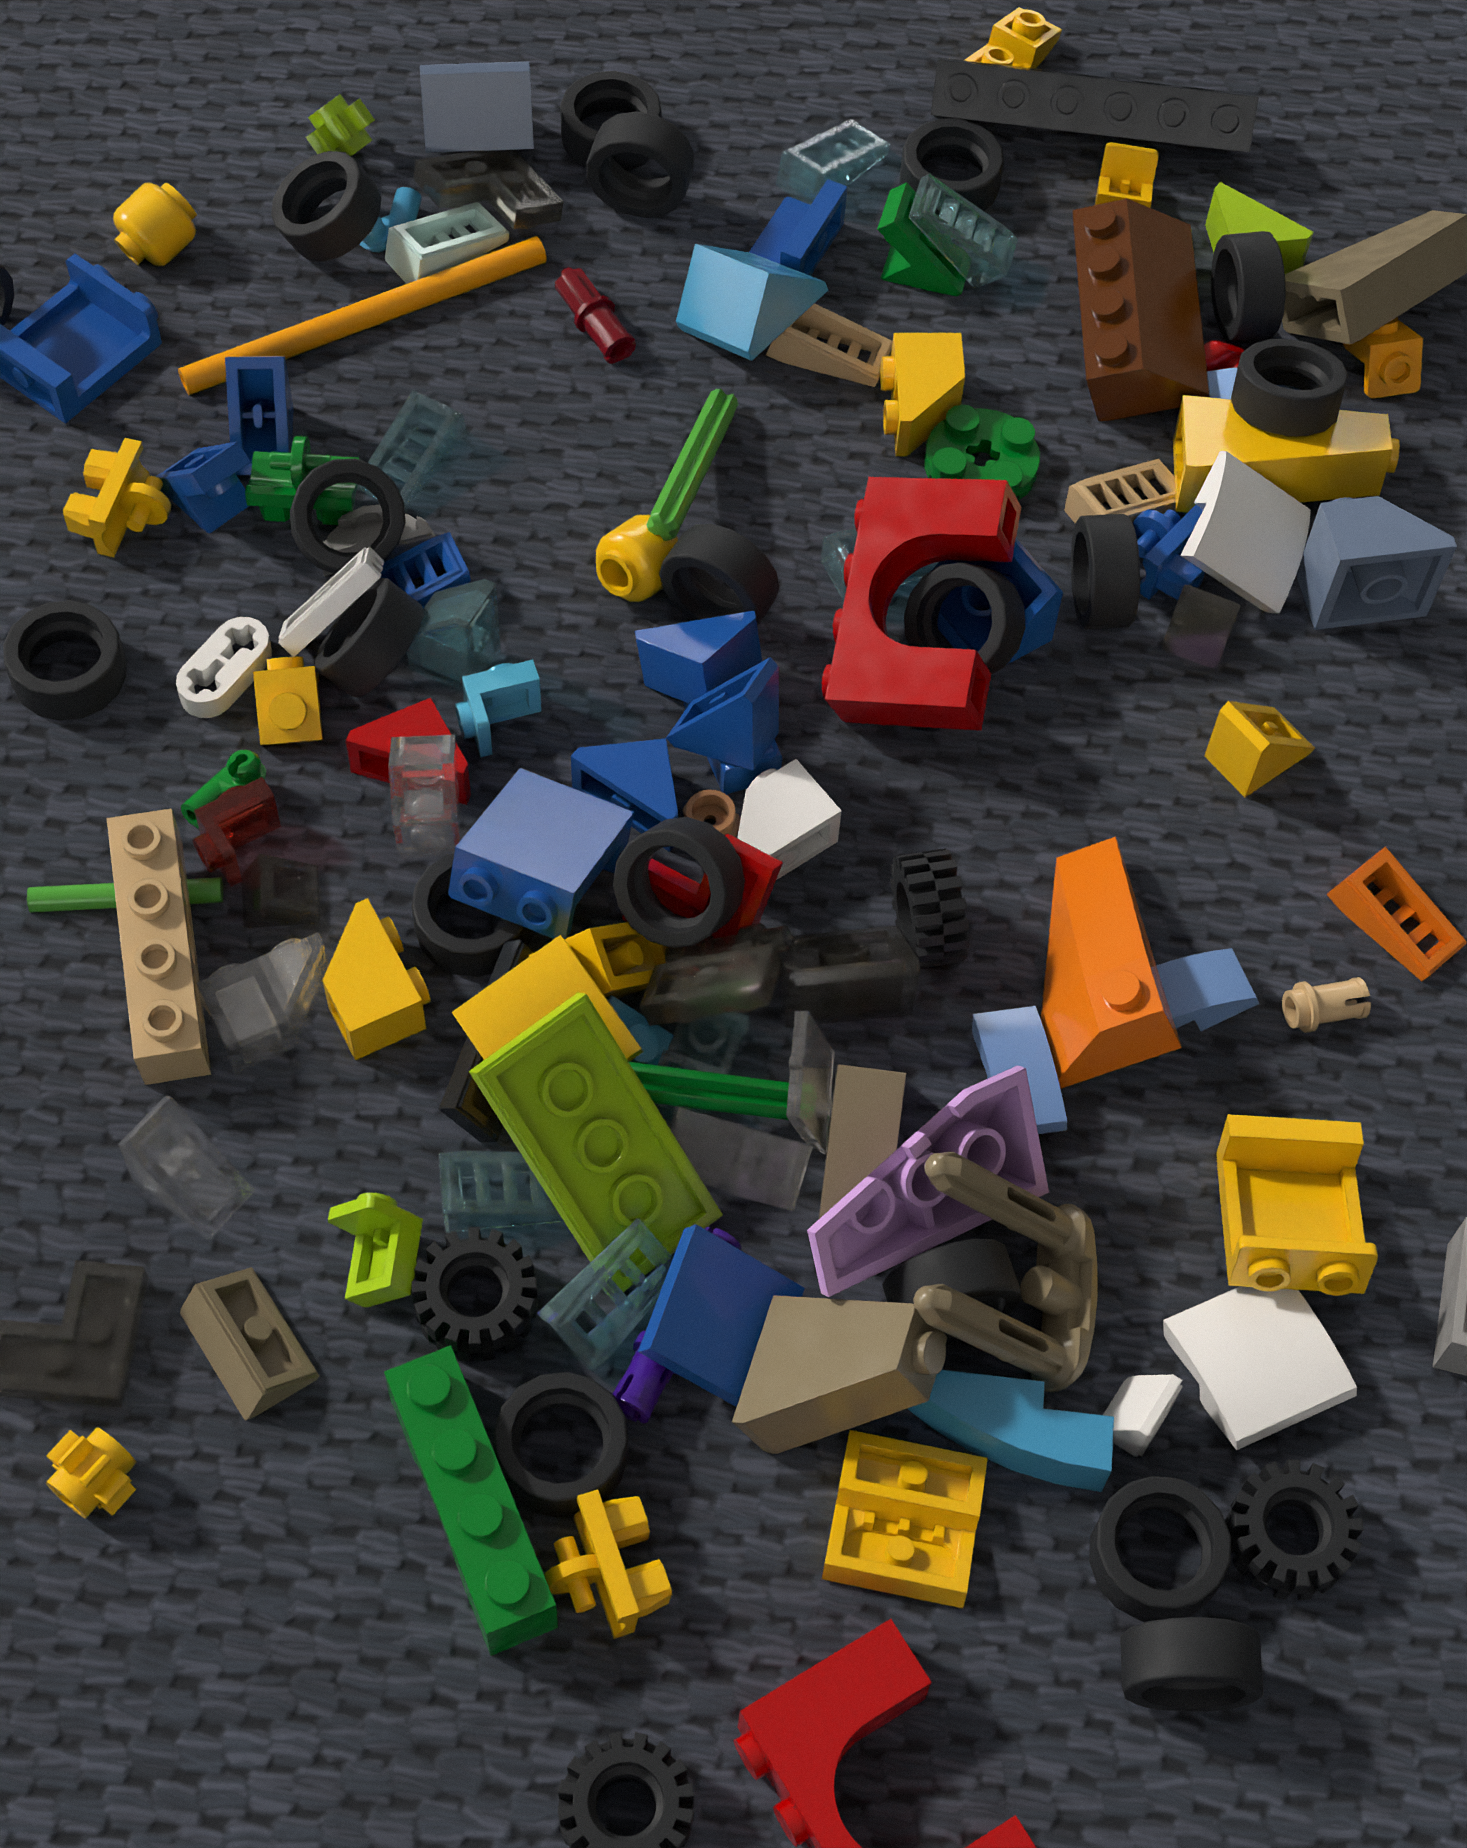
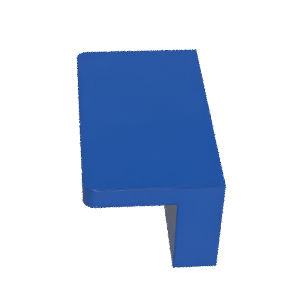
M827 179L811 205L792 197L784 198L749 253L811 276L844 224L847 186Z

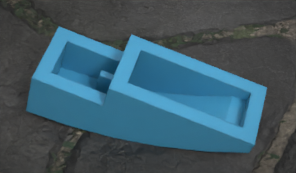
M941 1370L936 1375L929 1401L907 1408L928 1426L970 1452L986 1457L988 1460L1010 1470L1041 1480L1102 1492L1112 1472L1114 1417L1043 1409L1044 1381Z

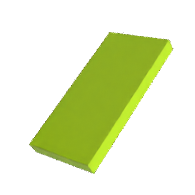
M577 992L469 1071L610 1293L619 1296L675 1253L684 1228L696 1224L706 1228L723 1216L587 994Z

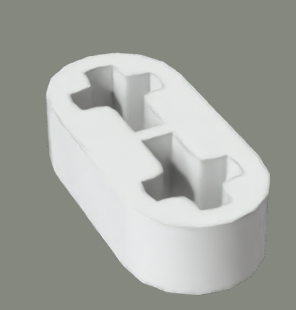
M236 617L226 621L182 666L177 674L176 686L181 704L189 714L199 718H212L221 715L254 681L253 671H263L267 667L266 660L271 659L272 648L268 631L259 620L250 617ZM250 641H253L255 648L252 651L243 647L234 654L233 644L237 643L245 646ZM215 680L217 690L214 692L203 689L198 694L195 693L194 686L196 684L207 687Z

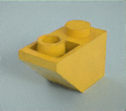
M894 333L891 356L881 357V391H891L892 399L884 401L883 429L884 435H894L896 456H908L928 439L933 428L946 419V413L949 409L956 405H961L965 382L961 333Z
M368 898L355 904L323 977L328 1008L355 1060L425 1030L426 1023L423 1005L431 1002L427 986L419 970L416 967L406 970L398 956L399 953L404 951L393 921L389 916L379 920Z

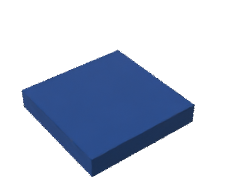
M697 1224L684 1228L638 1352L737 1407L773 1295L802 1297L805 1288Z

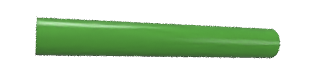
M222 877L187 879L190 904L223 902ZM114 883L28 887L27 905L30 913L117 908Z

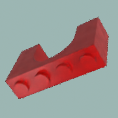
M868 477L865 497L857 502L854 521L857 537L854 553L848 554L844 564V582L846 586L843 608H839L836 611L833 620V637L836 643L832 664L826 665L822 676L823 697L842 721L863 724L982 730L991 672L978 652L974 649L915 647L898 643L888 637L886 617L889 604L896 590L905 579L924 566L945 560L1012 562L1022 507L1007 480Z
M889 1619L740 1710L738 1729L742 1735L734 1739L736 1750L755 1780L765 1775L769 1779L781 1799L779 1803L773 1806L774 1813L783 1831L795 1847L806 1841L809 1848H862L847 1831L839 1815L834 1793L835 1771L844 1755L858 1741L926 1698L932 1682L892 1619ZM1014 1815L965 1848H1036L1017 1816Z

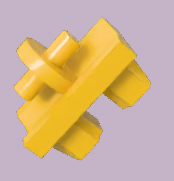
M124 438L118 453L91 449L84 464L83 476L87 488L101 491L98 497L79 493L70 494L63 509V516L68 531L93 538L97 554L115 557L127 528L135 532H142L146 524H163L170 514L171 503L161 492L163 482L157 477L150 476L149 471L142 466L139 460L143 450L142 441Z
M598 1489L578 1495L577 1503L580 1511L574 1515V1521L586 1555L580 1556L574 1536L561 1538L554 1542L560 1564L545 1572L544 1576L551 1594L570 1593L576 1613L588 1611L596 1606L590 1584L595 1582L613 1638L616 1639L635 1632L638 1618L669 1604L672 1595L671 1586L660 1559L625 1570L618 1549L646 1541L650 1534L648 1520L639 1496L602 1502Z

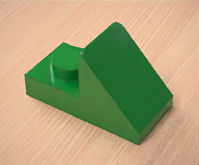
M907 182L891 189L877 228L891 245L880 279L951 296L961 295L973 254Z

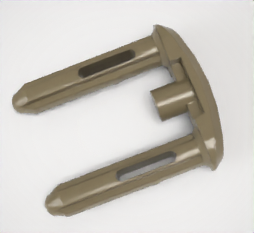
M955 1152L934 1153L930 1155L925 1162L924 1169L931 1184L938 1191L1038 1243L1036 1266L1025 1274L1020 1289L1023 1301L1042 1311V1327L1040 1332L945 1284H934L919 1288L913 1298L914 1307L928 1325L981 1349L1003 1362H1008L1031 1373L1032 1380L1044 1381L1045 1392L1055 1393L1067 1388L1081 1376L1086 1367L1095 1328L1097 1255L1091 1219L1084 1210L1073 1204H1063L1056 1207Z

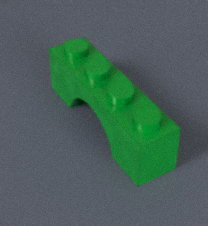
M451 1345L384 1371L390 1400L413 1459L424 1478L439 1515L466 1595L490 1656L558 1628L556 1603Z

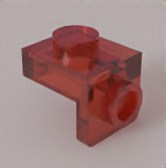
M263 777L245 786L239 785L229 788L218 799L194 810L201 835L193 838V843L201 861L209 872L219 868L231 887L242 882L234 850L281 827L274 794Z

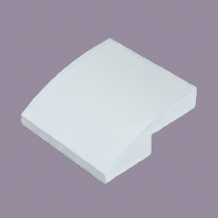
M1220 451L1194 504L1203 509V512L1180 556L1267 613L1279 614L1289 594L1303 556L1311 510L1229 452Z
M1240 1286L1163 1320L1165 1339L1199 1383L1202 1405L1236 1450L1357 1396V1386L1325 1328L1299 1290L1260 1291L1253 1287Z

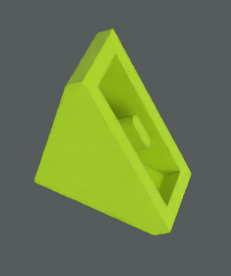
M1222 182L1214 189L1205 223L1213 252L1222 235L1259 231L1270 232L1278 243L1285 274L1303 267L1314 233Z

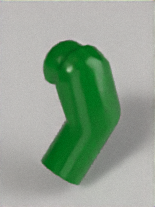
M239 750L233 753L228 758L226 766L181 805V812L185 819L194 827L202 829L225 808L258 792L266 778V768L261 763L259 755L250 750Z

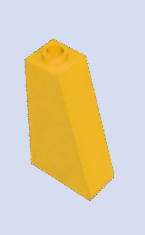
M1183 395L1173 438L1176 512L1188 513L1196 505L1194 502L1220 451L1229 452L1299 502L1334 500L1343 497L1380 495L1386 473H1394L1396 470L1400 450L1399 439L1391 438L1388 414L1339 410L1337 422L1324 432L1310 436H1283L1263 431L1248 424L1236 413L1231 399Z

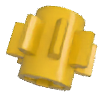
M98 1427L87 1438L84 1436L79 1437L69 1430L46 1455L53 1463L51 1466L57 1470L47 1480L46 1485L69 1508L85 1519L96 1507L99 1509L103 1508L113 1516L136 1491L132 1484H130L132 1480L126 1475L136 1464L135 1459L119 1442Z

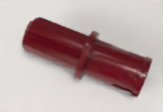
M567 267L562 270L561 276L555 281V288L574 313V324L580 332L587 331L604 355L607 363L613 364L629 357L635 350L636 342L634 337L627 332L614 314L615 305L612 300L607 296L600 295L582 269Z

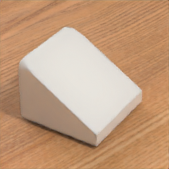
M1173 1374L1128 1377L1103 1414L1104 1416L1114 1417L1113 1443L1136 1458L1138 1455L1142 1457L1183 1387L1181 1385L1182 1380Z

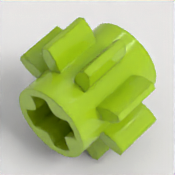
M339 94L308 117L316 130L309 134L306 139L317 154L337 151L345 152L352 156L372 141L365 127L370 125L375 119L360 98L351 105H348L342 95Z

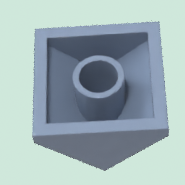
M529 61L420 65L426 153L534 149Z

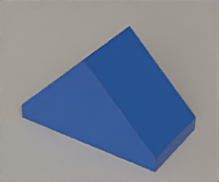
M285 356L225 357L230 443L239 442L251 461L235 473L236 475H251L254 451L291 453L294 407Z
M755 611L635 631L645 686L689 704L692 700L762 662Z
M769 657L692 700L666 739L673 747L754 771L769 745L772 744L779 733V666Z
M666 738L580 747L571 755L572 788L633 811L634 816L631 827L641 834L666 819L678 818ZM669 846L663 848L670 852L674 847Z

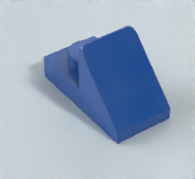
M239 442L197 448L156 476L163 482L161 491L207 533L213 532L249 506L246 503V489L235 473L251 461Z

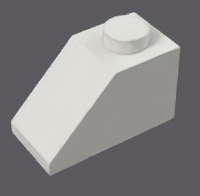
M795 759L778 770L768 769L762 772L751 782L745 792L737 838L782 861L783 864L777 877L779 879L838 842L842 811L799 761Z

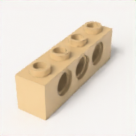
M172 809L107 818L134 1061L145 1085L211 1075L183 843Z

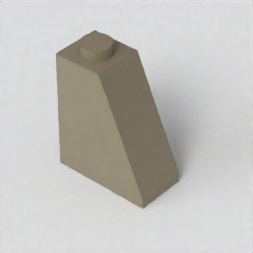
M838 1064L835 1075L819 1219L897 1150L906 1073Z
M773 1295L732 1423L763 1451L778 1454L928 1402L936 1375L944 1366L947 1336L943 1331L928 1325L912 1303Z

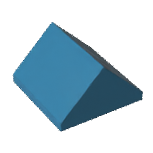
M695 244L676 323L682 331L752 361L828 291L825 281L753 253Z

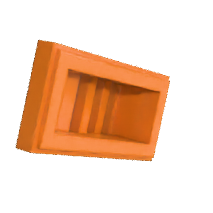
M1386 846L1326 894L1343 914L1420 981L1429 977L1467 944L1464 937ZM1371 882L1381 889L1375 896L1366 887ZM1390 899L1400 906L1392 915L1383 907ZM1412 916L1420 924L1409 934H1406L1400 927V924ZM1431 933L1439 942L1423 954L1416 944Z

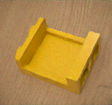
M1227 1115L1217 1149V1170L1228 1286L1253 1287L1260 1291H1277L1280 1289L1322 1291L1325 1294L1334 1296L1349 1293H1365L1378 1260V1254L1375 1244L1365 1243L1355 1170L1364 1145L1361 1122Z

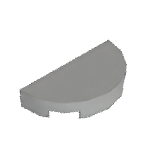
M362 506L353 510V512L342 515L338 519V526L328 535L324 543L329 548L343 553L359 552L364 547H369L379 536L383 525L381 506ZM405 514L406 524L399 545L386 560L392 559L420 543L436 537L426 520L420 516H417L416 520L409 514ZM323 570L324 576L333 574Z

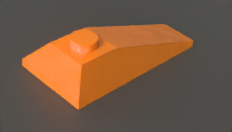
M1116 837L1056 858L1041 1022L1053 1057L1060 1089L1182 1048Z

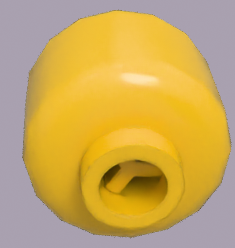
M165 182L160 187L153 183H144L114 212L113 221L120 232L114 239V242L137 265L146 259L155 266H165L195 237L196 229L192 220L197 214L188 201L170 184Z
M651 515L633 516L604 535L596 548V572L603 587L611 594L630 602L644 601L663 589L659 575L661 566L678 541L677 536L672 540L664 541L660 535H654L648 531L646 524Z

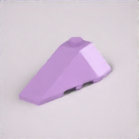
M1017 1065L962 1090L807 1230L821 1294L827 1297L837 1294L992 1220L990 1217L938 1191L931 1184L925 1173L924 1165L928 1157L934 1153L955 1152L1037 1197L1049 1193L1026 1068Z

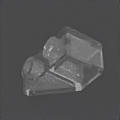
M455 735L391 737L388 768L392 822L399 859L444 857L454 853L456 845L462 839Z
M319 932L303 939L293 938L276 945L270 953L246 963L225 965L213 972L209 978L196 983L205 1013L234 1075L296 1048L324 986L323 977L328 968L324 942Z

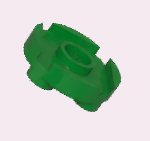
M963 404L956 405L948 410L946 419L938 423L928 437L924 458L926 474L928 478L931 475L932 478L1007 480L1015 496H1019L1018 500H1020L1030 492L1037 477L1040 451L1034 439L1035 428L1033 424L1024 418H1014L1000 411L983 408L975 409L972 406ZM983 452L989 454L995 460H988L985 466H978L974 464L975 457L970 454Z

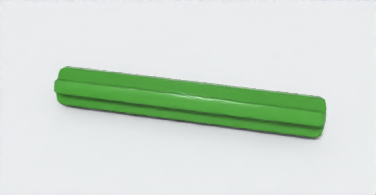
M715 389L710 392L651 511V516L646 524L648 531L654 535H660L664 541L676 538L738 406V401L734 394L726 395L722 389Z

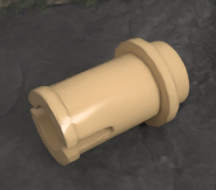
M1360 977L1313 987L1306 981L1295 983L1292 990L1285 991L1283 994V1014L1291 1028H1300L1305 1033L1316 1031L1318 1025L1322 1023L1351 1018H1366L1370 1013L1371 1002L1357 1003L1354 998L1370 996L1369 990L1364 980Z

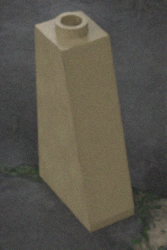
M1432 210L1285 274L1286 298L1282 319L1284 330L1288 333L1353 344L1467 273V214Z

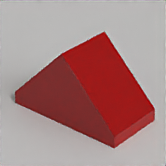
M431 697L350 730L346 738V746L351 773L467 805L471 796L468 763Z

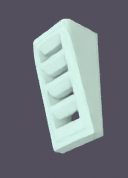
M475 202L390 227L388 229L385 261L408 284L487 254L508 242L510 232L479 202ZM470 224L477 232L471 234L465 226ZM452 234L455 239H451L448 235Z

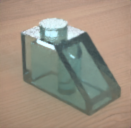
M487 579L437 591L433 594L423 609L424 617L420 629L407 650L410 670L463 693L462 676L487 671L492 668L501 654L496 583Z

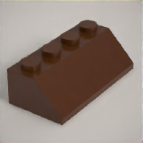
M1127 198L1072 210L1086 381L1098 421H1111L1178 408L1181 405L1183 395L1210 397L1191 225Z

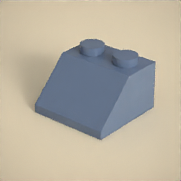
M1379 496L1357 499L1343 497L1331 502L1321 503L1296 574L1314 630L1427 616L1457 548L1454 537Z

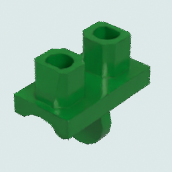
M295 436L292 442L291 453L254 451L251 477L245 490L246 503L249 506H259L265 521L286 522L290 519V509L299 484L314 468L333 459L359 458L311 454L308 436ZM352 482L336 483L324 489L317 497L313 507L316 510L317 519L325 525H338V519L342 515L353 512L358 484Z

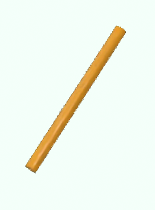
M537 236L185 365L178 368L179 377L188 395L226 382L225 357L285 356V359L291 358L546 263L547 257L544 246Z

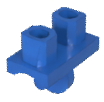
M1195 505L1181 520L1178 513L1170 509L1164 514L1148 509L1141 512L1134 520L1133 526L1136 532L1139 557L1144 558L1142 564L1146 571V576L1140 581V594L1148 600L1158 590H1161L1185 604L1202 584L1205 572L1180 556L1203 512V509Z

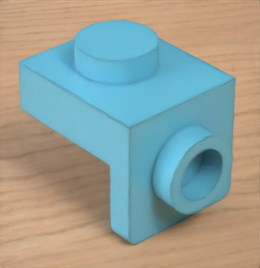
M533 660L516 664H498L487 671L462 676L464 701L455 703L456 717L463 739L474 737L480 757L492 755L490 724L541 712L540 679Z

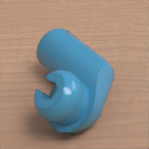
M409 187L398 188L390 214L382 218L378 217L372 231L360 245L372 252L380 253L385 251L388 229L417 219L422 201L421 194Z

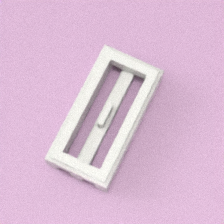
M370 546L368 548L364 547L284 621L278 643L292 657H295L381 578L380 572L383 570L384 560Z

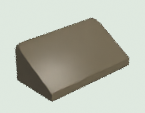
M252 1267L194 1285L180 1310V1314L244 1420L256 1417L319 1378L320 1375Z

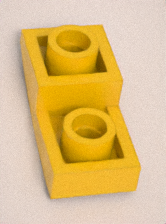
M1018 7L993 25L988 44L966 58L965 61L1035 69L1057 43L1062 29L1045 21V18L1040 13Z

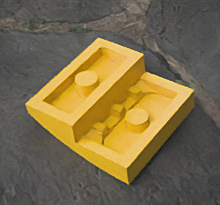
M561 935L452 1012L485 1060L577 992L588 995L628 1062L644 1052L614 1007L598 988Z
M849 1430L822 1579L963 1609L968 1591L975 1533L980 1518L988 1458Z

